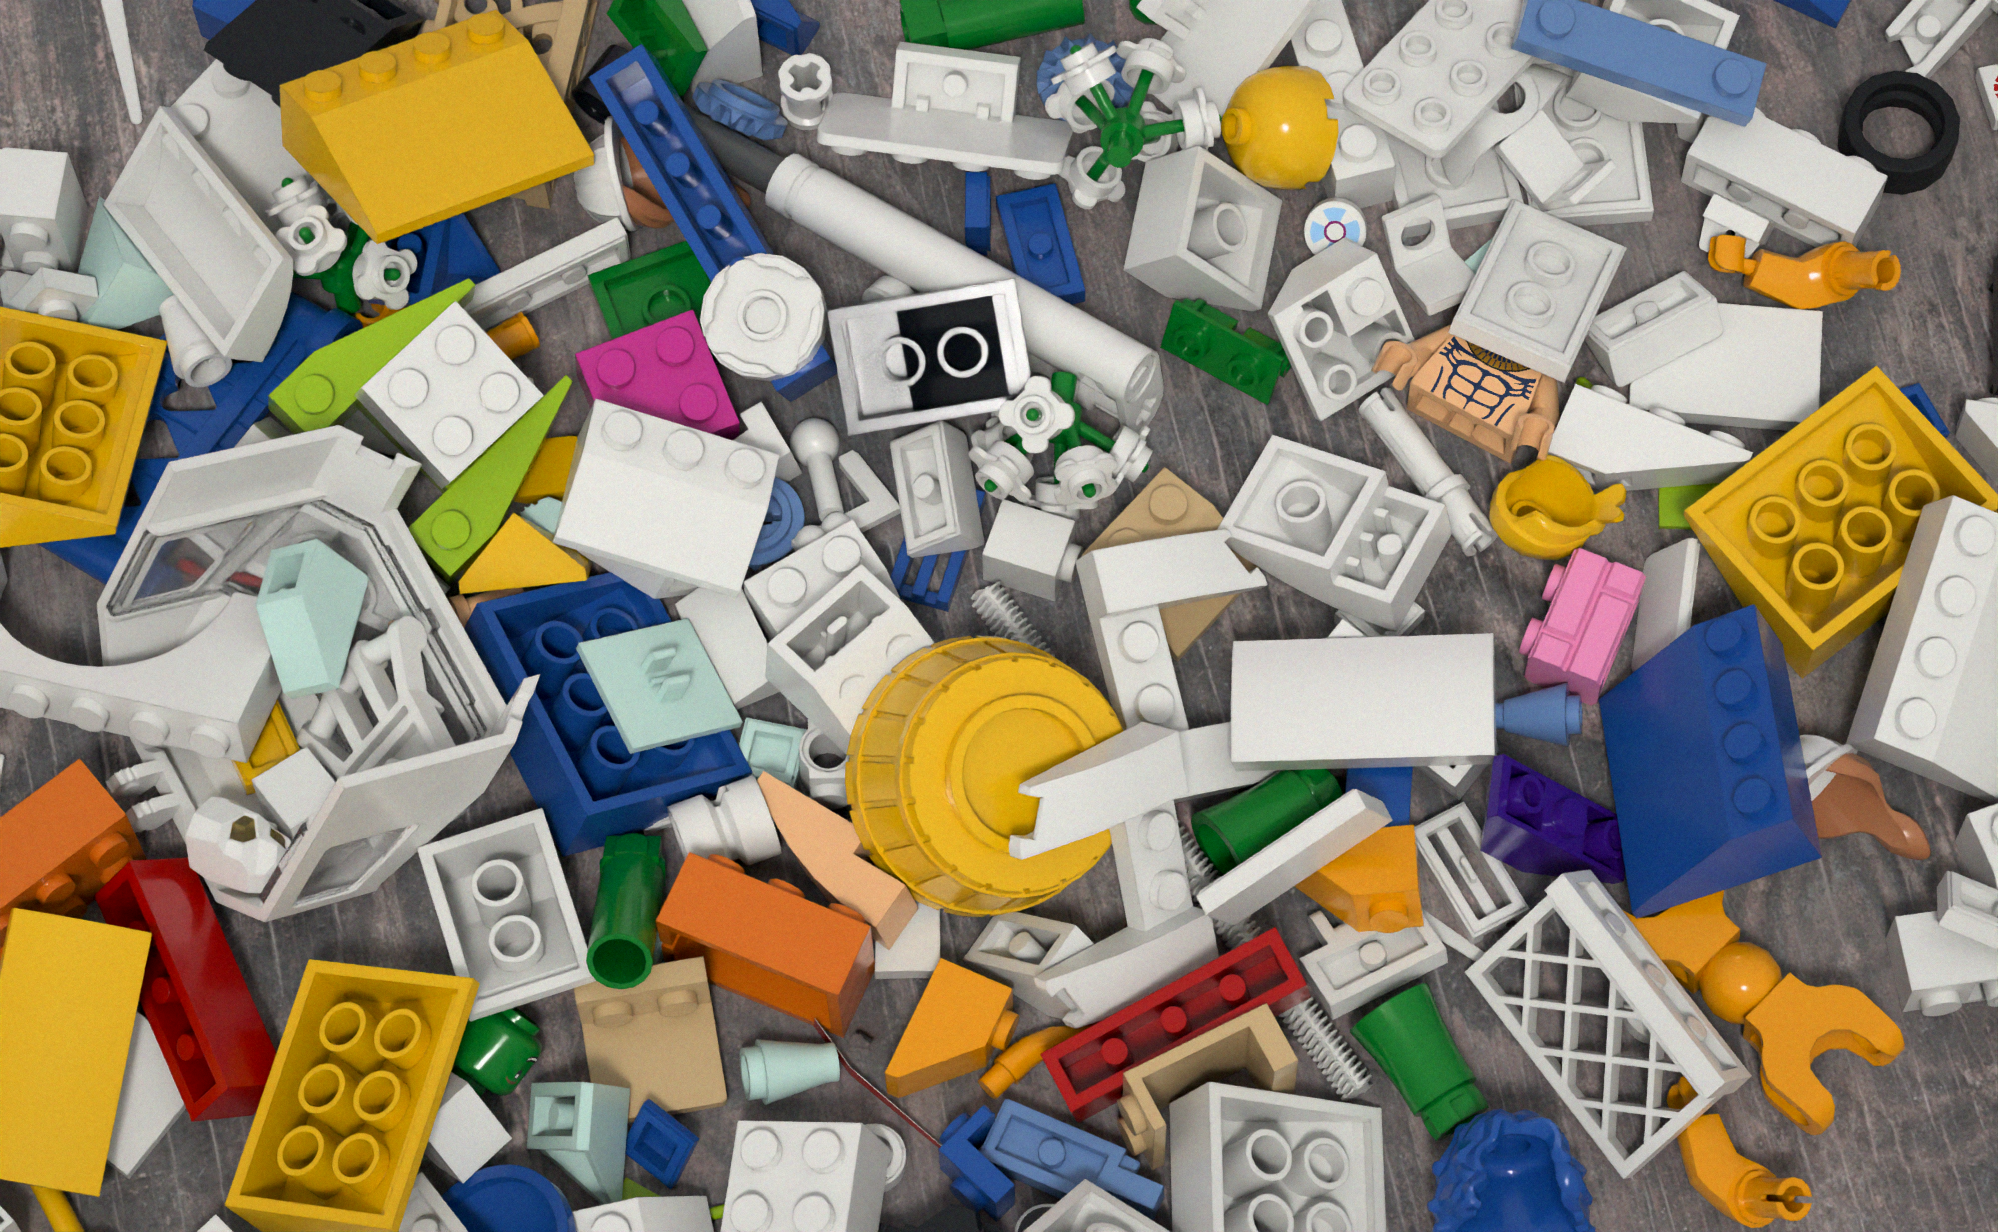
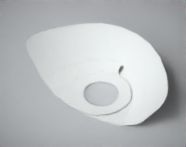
M1531 64L1515 81L1522 87L1525 93V102L1522 107L1513 113L1507 114L1499 113L1490 108L1461 140L1441 158L1444 172L1449 182L1454 187L1462 185L1480 156L1497 142L1515 133L1533 119L1547 104L1557 87L1566 78L1573 79V77L1560 71Z

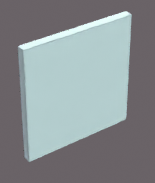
M688 618L581 642L576 647L630 754L739 728L743 723Z

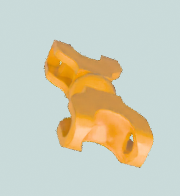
M1724 890L1671 907L1656 917L1637 919L1635 916L1622 910L1681 985L1692 994H1695L1700 989L1704 1002L1716 1017L1731 1024L1744 1025L1743 1038L1758 1052L1761 1061L1759 1078L1765 1099L1796 1126L1810 1135L1822 1134L1834 1122L1835 1112L1832 1095L1810 1069L1814 1058L1828 1050L1847 1049L1862 1057L1873 1066H1885L1891 1063L1905 1049L1903 1036L1898 1026L1857 988L1833 984L1822 987L1809 986L1796 978L1791 972L1783 979L1781 968L1769 951L1751 942H1739L1740 928L1725 915L1723 909Z

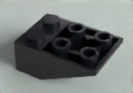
M256 0L206 43L203 51L222 62L223 68L230 75L244 81H251L272 95V101L280 107L279 85L304 77L313 71L324 70L353 60L365 53L378 51L413 39L418 35L424 17L398 0Z

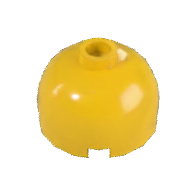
M1308 66L1274 67L1257 71L1247 77L1235 89L1222 118L1221 132L1228 154L1240 173L1264 187L1278 190L1307 189L1304 186L1306 183L1319 182L1326 175L1335 155L1339 131L1338 119H1328L1325 99H1334V95L1330 85L1320 72Z

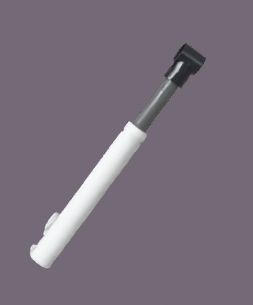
M618 45L608 46L572 90V97L576 104L589 117L603 125L607 117L612 115L589 76L629 52ZM680 96L681 100L684 103V96ZM684 103L724 171L765 193V203L769 209L787 219H792L796 224L916 291L925 292L1015 278L1032 377L1043 376L1051 382L1054 372L1072 373L1077 376L1075 403L1087 410L1098 408L1118 419L1120 427L1125 425L1136 433L1139 432L1143 425L1148 426L1160 406L1164 390L1160 359L1157 351L831 171L819 168L816 163L802 155L793 153L783 158Z

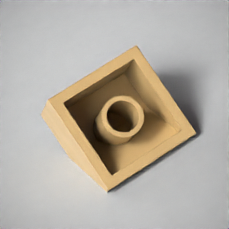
M1164 467L1086 549L1081 557L1093 550L1177 535L1214 531L1218 529L1223 517L1212 503ZM1231 549L1248 572L1258 567ZM1241 593L1159 609L1171 657L1178 662Z

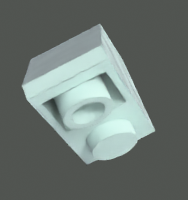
M319 539L271 550L255 605L283 693L291 699L339 689L341 678L346 669V660L355 627L361 615V605L369 580V576Z

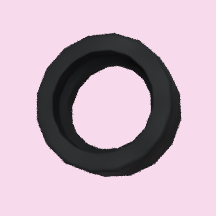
M1891 71L1874 75L1855 88L1845 105L1839 126L1838 149L1845 156H1857L1867 160L1878 172L1887 175L1883 193L1904 195L1921 191L1940 179L1950 164L1959 139L1960 117L1954 101L1938 83L1918 73ZM1886 107L1907 108L1921 115L1931 125L1935 133L1934 144L1930 151L1923 156L1911 159L1892 158L1875 150L1864 138L1862 133L1863 122L1869 113L1877 109Z

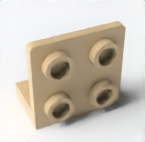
M704 956L652 965L651 973L645 981L633 988L621 990L609 988L597 981L574 988L576 1005L582 1024L590 1082L630 1088L628 1123L635 1121L643 1103L648 1099L652 1100L669 1115L722 1107L727 1104L726 1085Z

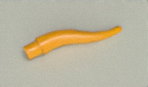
M1096 1023L1078 1029L1067 1025L1052 1026L1022 1037L994 1059L995 1065L978 1080L979 1085L991 1098L996 1100L1013 1083L1018 1085L1029 1071L1043 1061L1041 1053Z

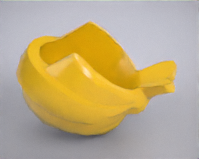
M1547 455L1544 461L1538 459L1526 468L1508 473L1493 492L1489 520L1500 539L1521 556L1541 560H1559L1572 555L1574 549L1583 547L1585 541L1590 536L1598 535L1602 532L1606 524L1623 521L1624 513L1619 506L1625 503L1627 492L1621 483L1613 484L1603 491L1594 494L1590 484L1574 466L1560 457Z

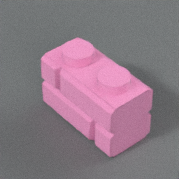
M1581 548L1574 549L1567 567L1555 563L1542 595L1543 600L1551 602L1544 621L1532 617L1519 649V654L1528 657L1524 677L1529 682L1544 688L1568 683L1570 695H1581L1583 703L1596 705L1641 599L1646 580L1643 572L1618 562H1608L1607 558Z

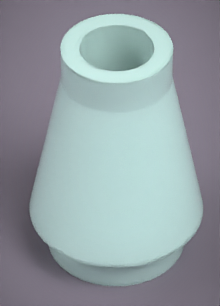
M756 1039L755 1046L740 1049L741 1079L748 1101L762 1099L763 1103L767 1105L825 1083L838 1082L840 1079L839 1058L834 1042L814 1044Z

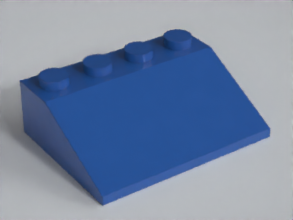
M612 572L588 577L587 581L562 583L477 603L464 627L506 705H508L524 678L540 674L534 693L524 712L523 723L518 737L509 753L538 809L543 808L549 830L563 857L605 846L606 836L639 833L653 826L654 823L668 817L667 806L700 794L709 799L717 795L719 787L749 777L753 773L730 730L632 754L629 753L576 647L581 642L672 621L660 599L650 597Z
M1755 604L1693 625L1599 699L1631 910L1637 919L1822 858L1783 644Z

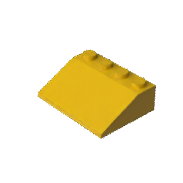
M497 10L476 14L467 20L433 32L422 33L413 39L378 51L365 53L353 60L324 70L313 71L304 77L279 85L282 146L376 244L594 165L593 151L529 40Z
M0 306V548L116 534L166 354V340Z
M1876 365L1684 511L1683 516L1743 608L1755 604L1782 642L1786 662L1803 679L1889 613L1924 505L1954 495L1998 513V494Z
M309 959L224 1206L261 1232H398L480 983L474 978Z

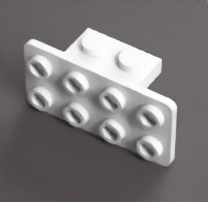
M1141 0L1136 8L1149 19L1168 30L1160 41L1173 49L1174 60L1186 70V76L1182 82H1170L1166 92L1153 95L1173 111L1175 101L1193 97V89L1201 87L1206 102L1214 101L1218 113L1223 118L1235 89L1247 77L1257 71L1270 67L1319 0Z
M1429 0L1345 87L1343 91V105L1429 157H1444L1537 59V57L1511 49L1524 0Z
M900 41L896 49L892 99L844 92L833 94L818 126L817 142L831 146L834 152L842 155L856 156L865 154L867 151L892 154L895 160L903 163L918 164L926 162L928 159L953 162L956 168L965 171L979 172L985 171L989 167L1014 170V173L1022 178L1041 180L1062 172L1074 132L1066 121L1015 115L1021 57Z

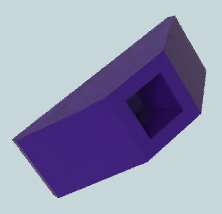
M1505 754L1494 756L1487 787L1480 851L1525 873L1559 877L1562 873L1591 870L1600 882L1610 884L1624 882L1625 865L1617 814Z

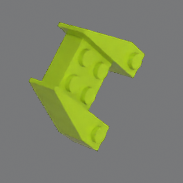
M468 278L314 351L268 395V409L293 434L335 425L342 426L359 410L406 457L413 459L354 395L453 302L456 301L464 309L473 300L476 285ZM567 375L443 489L437 485L422 467L419 469L443 494L408 529L429 567L448 585L464 572L466 567L501 528L569 395L573 381Z

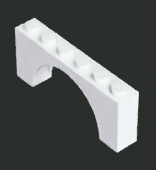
M0 553L1 600L8 578ZM234 592L221 613L204 630L189 641L156 657L117 666H80L47 658L22 645L0 623V708L13 710L28 718L44 717L75 724L79 728L90 732L102 730L133 737L148 745L157 746L164 744L195 751L201 756L210 759L226 758L247 763L282 687L255 606L257 596Z

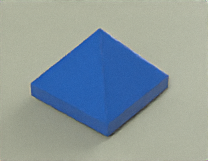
M648 1099L643 1103L627 1135L625 1154L669 1189H672L676 1186L700 1138L652 1100Z

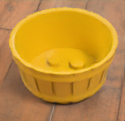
M976 635V638L963 636L931 644V648L924 647L909 655L892 668V673L885 675L871 691L862 706L864 711L862 715L858 714L850 735L846 754L849 755V762H846L845 765L847 803L851 804L852 810L849 812L855 831L864 849L869 850L871 853L869 855L870 859L878 869L905 884L913 899L936 910L942 908L945 913L963 917H984L988 914L991 917L1020 911L1040 904L1060 893L1069 884L1090 870L1109 849L1112 840L1110 830L1106 829L1092 836L1023 860L1011 857L1009 853L1010 835L1025 836L1034 831L1040 797L1018 793L1019 785L1123 732V728L1113 708L1102 693L1087 678L1051 654L1026 643L997 636Z

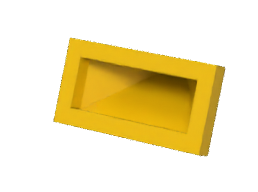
M513 512L466 567L458 581L460 594L587 581L592 569V562L575 549L552 543L554 538L552 533Z

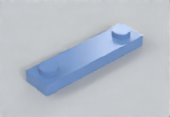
M1524 0L1511 46L1513 50L1746 127L1753 118L1767 64L1580 0Z

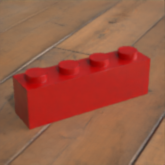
M188 857L131 860L94 896L106 924L152 933L139 1000L192 1122L252 1116L257 1112L276 1051L196 871L189 867Z
M1276 927L1044 1051L1040 1055L1076 1121L1080 1123L1117 1103V1100L1123 1097L1124 1072L1266 1003L1274 1017L1311 998L1307 983Z

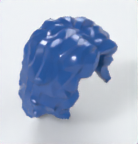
M1493 1109L1476 1115L1469 1123L1459 1124L1455 1128L1454 1137L1439 1161H1435L1432 1164V1173L1436 1176V1190L1432 1200L1427 1203L1428 1211L1432 1212L1435 1217L1432 1232H1595L1596 1228L1591 1225L1589 1220V1205L1592 1204L1593 1197L1583 1181L1587 1170L1570 1153L1569 1141L1564 1133L1561 1132L1560 1127L1551 1119L1527 1109L1515 1113H1510L1503 1109Z

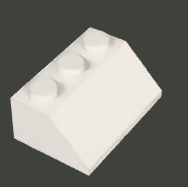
M595 399L577 437L552 543L737 598L768 510L779 454Z

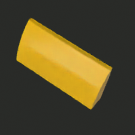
M11 908L0 961V1180L87 1196H100L152 933L55 914Z

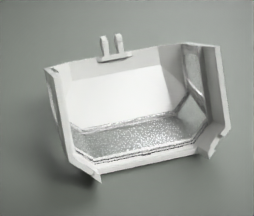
M340 425L169 462L97 602L103 666H117L147 660L177 648L199 634L221 613L234 592L258 597L271 550L319 539L369 576L361 605V615L355 627L350 649L359 640L370 641L386 633L392 622L404 616L415 617L425 628L427 645L421 651L427 692L444 707L440 717L456 746L341 776L336 779L334 773L321 763L336 783L320 810L312 813L308 820L300 826L261 893H244L210 882L204 878L217 903L263 922L377 891L381 883L417 852V847L428 843L484 793L516 742L523 723L524 712L540 677L539 674L524 678L510 702L506 705L397 509L422 464L398 452L393 460L361 445L364 436ZM390 659L388 660L385 672L396 691L392 661ZM281 690L277 700L295 739L302 725L310 724L323 692L291 699ZM362 690V696L359 698V701L374 728L379 721ZM338 723L334 735L338 738L337 744L351 754L353 750ZM130 737L143 763L134 765L131 768L121 769L119 772L114 773L109 780L105 781L109 794L116 800L141 795L148 789L156 786L160 794L159 797L151 798L149 801L144 800L141 803L138 802V804L131 806L125 813L135 833L156 829L170 819H173L186 844L185 834L194 812L211 796L236 801L242 807L258 813L265 819L256 792L250 795L246 794L231 759H210L201 756L195 751L164 744L157 746L148 745Z

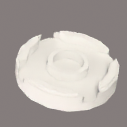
M758 253L744 257V260L737 261L732 266L728 265L716 274L704 294L700 317L703 335L706 337L707 345L717 360L723 366L745 379L773 381L791 376L813 360L825 339L828 315L823 291L805 268L784 256Z

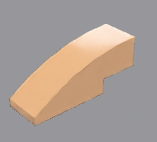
M763 771L757 783L771 817L804 872L830 903L847 906L861 914L865 918V924L871 926L872 939L890 950L918 910V906L907 886L874 866L875 864L869 857L871 853L869 850L864 849L853 823Z

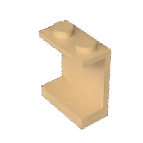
M1268 1004L1259 1006L1123 1073V1097L1117 1100L1123 1117L1117 1120V1125L1126 1146L1133 1156L1143 1152L1152 1170L1163 1166L1165 1160L1166 1123L1159 1110L1207 1082H1217L1245 1068L1256 1089L1294 1095L1298 1059Z

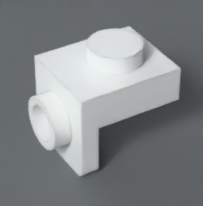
M40 267L34 275L6 271L0 277V291L3 307L77 322L99 299L96 279L91 276Z

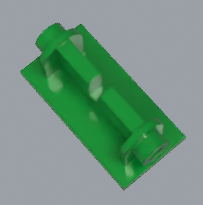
M1185 298L1183 302L1176 300L1173 304L1160 348L1268 405L1271 402L1279 376L1284 378L1292 367L1281 342L1278 343L1250 327L1243 335L1237 333L1235 330L1239 321L1207 305V301L1201 298L1196 302Z

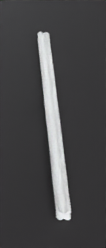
M1000 581L987 586L985 589L977 590L972 595L971 599L975 600L972 607L977 609V614L982 615L981 619L986 621V626L991 627L990 631L995 633L994 636L1026 643L1047 653L1050 652V648L1045 649L1044 647L1046 642H1040L1042 637H1036L1037 630H1031L1033 625H1027L1028 618L1023 619V612L1018 613L1019 606L1014 607L1012 605L1014 603L1013 599L1009 601V593H1003L1005 591L1004 587L1000 589ZM1182 826L1179 828L1191 897H1194L1192 900L1194 903H1199L1196 896L1199 894V891L1216 881L1214 878L1218 871L1215 870L1210 873L1213 867L1212 863L1205 867L1208 858L1200 860L1203 858V851L1197 855L1195 854L1198 852L1199 846L1196 845L1191 848L1194 839L1186 842L1189 832L1182 836L1181 834L1184 833L1183 830L1185 829ZM1251 915L1235 926L1212 918L1213 927L1218 928L1216 933L1223 935L1221 939L1228 941L1225 945L1233 947L1231 950L1257 937L1261 929L1260 927H1257L1255 930L1252 929L1255 927V920L1249 924L1247 923L1250 921ZM1313 997L1281 1013L1279 1017H1285L1283 1022L1290 1024L1288 1029L1295 1030L1293 1035L1299 1037L1297 1041L1304 1043L1303 1049H1309L1307 1054L1314 1056L1312 1061L1319 1062L1317 1067L1323 1069L1321 1073L1329 1075L1326 1078L1327 1081L1333 1082L1331 1085L1333 1088H1338L1336 1093L1344 1094L1341 1097L1342 1101H1350L1372 1087V1085L1368 1084L1372 1075L1369 1074L1365 1078L1363 1077L1367 1070L1366 1067L1361 1071L1358 1070L1362 1062L1353 1064L1357 1055L1351 1058L1348 1057L1352 1051L1351 1048L1344 1052L1343 1049L1346 1048L1345 1046L1348 1043L1338 1044L1341 1042V1035L1336 1039L1334 1038L1338 1030L1335 1029L1331 1033L1329 1032L1333 1025L1332 1022L1325 1026L1324 1023H1326L1328 1017L1325 1016L1320 1020L1319 1017L1322 1016L1323 1010L1321 1009L1315 1013L1314 1011L1318 1004L1310 1006L1314 999Z

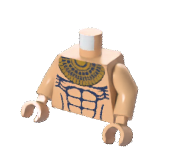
M1447 325L1407 345L1399 341H1388L1383 345L1371 371L1376 374L1380 370L1393 373L1396 377L1392 386L1398 391L1403 390L1408 379L1413 377L1410 382L1407 410L1510 464L1521 445L1536 448L1539 451L1537 459L1544 461L1547 458L1554 431L1560 420L1558 384L1556 379L1448 333L1451 325Z

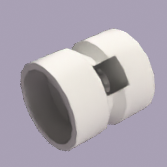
M753 775L719 787L716 800L710 801L700 794L667 806L671 825L684 861L688 853L691 852L708 859L710 854L721 855L731 860L739 858L749 866L782 853L769 809Z

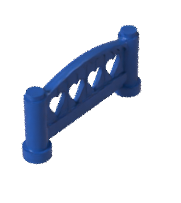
M291 290L281 326L263 362L232 363L229 373L223 379L208 386L216 404L215 410L168 411L163 408L164 399L169 394L179 391L178 382L181 379L173 371L167 344L166 354L147 422L161 420L167 425L179 456L177 458L136 459L131 479L140 498L141 505L123 507L116 534L37 544L106 585L167 464L171 461L234 448L254 423L263 420L269 412L268 395L314 351L362 329V322L339 308L327 311ZM165 333L159 339L166 340ZM173 535L164 536L158 541L134 588L176 579L178 571L176 562L160 553Z

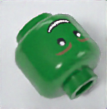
M517 1007L471 1022L468 1018L454 1061L455 1066L451 1072L468 1082L479 1097L483 1095L486 1089L500 1096L511 1094L541 1057L542 1045L536 1037L541 1030L540 1026Z

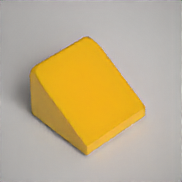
M577 436L546 438L514 502L532 503L535 505L538 503V500L547 497L562 502Z

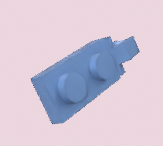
M1010 1099L1004 1100L980 1150V1153L1004 1175L1060 1199L1066 1196L1084 1179H1087L1154 1221L1165 1197L1163 1185L1137 1175L1140 1162L1127 1156L1125 1148Z

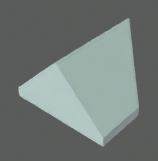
M99 196L77 274L95 277L99 299L78 321L83 324L118 330L160 315V305L165 299L174 294L104 207L103 204L106 200Z
M545 1082L531 1084L527 1149L541 1151L601 1205L622 1201L630 1088L589 1082Z

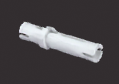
M1383 388L1380 394L1383 396V400L1377 391L1370 395L1361 404L1359 414L1375 431L1424 498L1446 504L1452 536L1461 547L1462 552L1466 556L1475 555L1477 550L1474 548V544L1480 552L1485 550L1496 540L1498 535L1492 528L1488 518L1468 493V489H1470L1469 483L1461 474H1454L1431 442L1404 409L1391 388Z

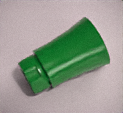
M1327 769L1280 770L1233 798L1194 813L1191 818L1193 833L1201 851L1204 852L1205 858H1208L1209 864H1213L1212 868L1214 871H1218L1217 874L1220 877L1343 796L1337 780Z
M1428 983L1416 985L1389 999L1363 1017L1350 1030L1351 1035L1374 1058L1399 1091L1414 1117L1421 1116L1426 1129L1435 1141H1440L1454 1134L1455 1128L1459 1124L1469 1123L1476 1115L1483 1114L1489 1108L1485 1097L1474 1083L1477 1079L1460 1053L1440 1014Z

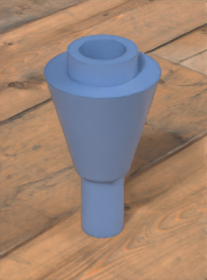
M1568 683L1504 700V703H1496V729H1505V732L1566 747L1570 745L1571 734H1582L1581 695H1570Z

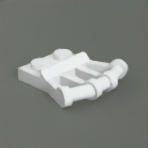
M404 616L392 622L386 633L370 641L359 640L348 653V663L341 678L339 689L323 692L310 724L302 725L296 742L302 748L307 746L317 760L334 773L336 779L341 776L456 746L440 717L444 707L427 692L421 651L427 645V634L421 622L415 617ZM390 659L392 661L396 691L385 672L388 660ZM362 690L379 721L374 728L359 701V698L362 696ZM338 723L353 750L351 754L337 744L338 738L334 735ZM395 830L367 838L387 840Z

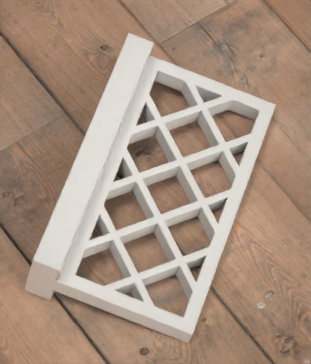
M1591 870L1562 873L1544 890L1547 896L1471 965L1465 973L1620 1176L1626 1179L1635 1175L1723 1095L1734 1093L1752 1075ZM1555 912L1558 913L1570 929L1568 955L1541 952L1542 924ZM1527 938L1526 950L1516 949ZM1584 948L1591 957H1583ZM1506 957L1525 959L1523 996L1506 994L1490 973ZM1540 961L1568 964L1566 1001L1538 998ZM1583 966L1600 968L1610 980L1609 1006L1580 1003ZM1624 1000L1628 1003L1631 1009L1623 1008ZM1515 1005L1523 1006L1522 1014ZM1537 1007L1565 1011L1563 1047L1545 1045L1536 1033ZM1580 1013L1608 1016L1606 1053L1578 1049ZM1623 1018L1641 1020L1649 1030V1058L1620 1055ZM1664 1051L1672 1061L1664 1060ZM1554 1056L1562 1057V1066ZM1577 1059L1605 1063L1603 1099L1585 1097L1577 1087ZM1620 1065L1648 1068L1646 1105L1618 1101ZM1663 1070L1681 1072L1698 1093L1682 1110L1661 1107ZM1595 1109H1602V1118ZM1617 1111L1646 1115L1644 1144L1631 1155L1616 1137ZM1660 1117L1672 1118L1660 1128Z

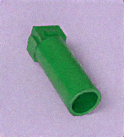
M899 0L901 28L905 42L962 50H971L1083 25L1085 22L1082 0Z
M635 833L622 836H606L603 858L600 859L599 863L600 877L586 958L588 970L597 982L606 987L620 990L639 985L651 973L657 936L656 919L660 913L663 886H666L665 860L662 857V837L643 836Z

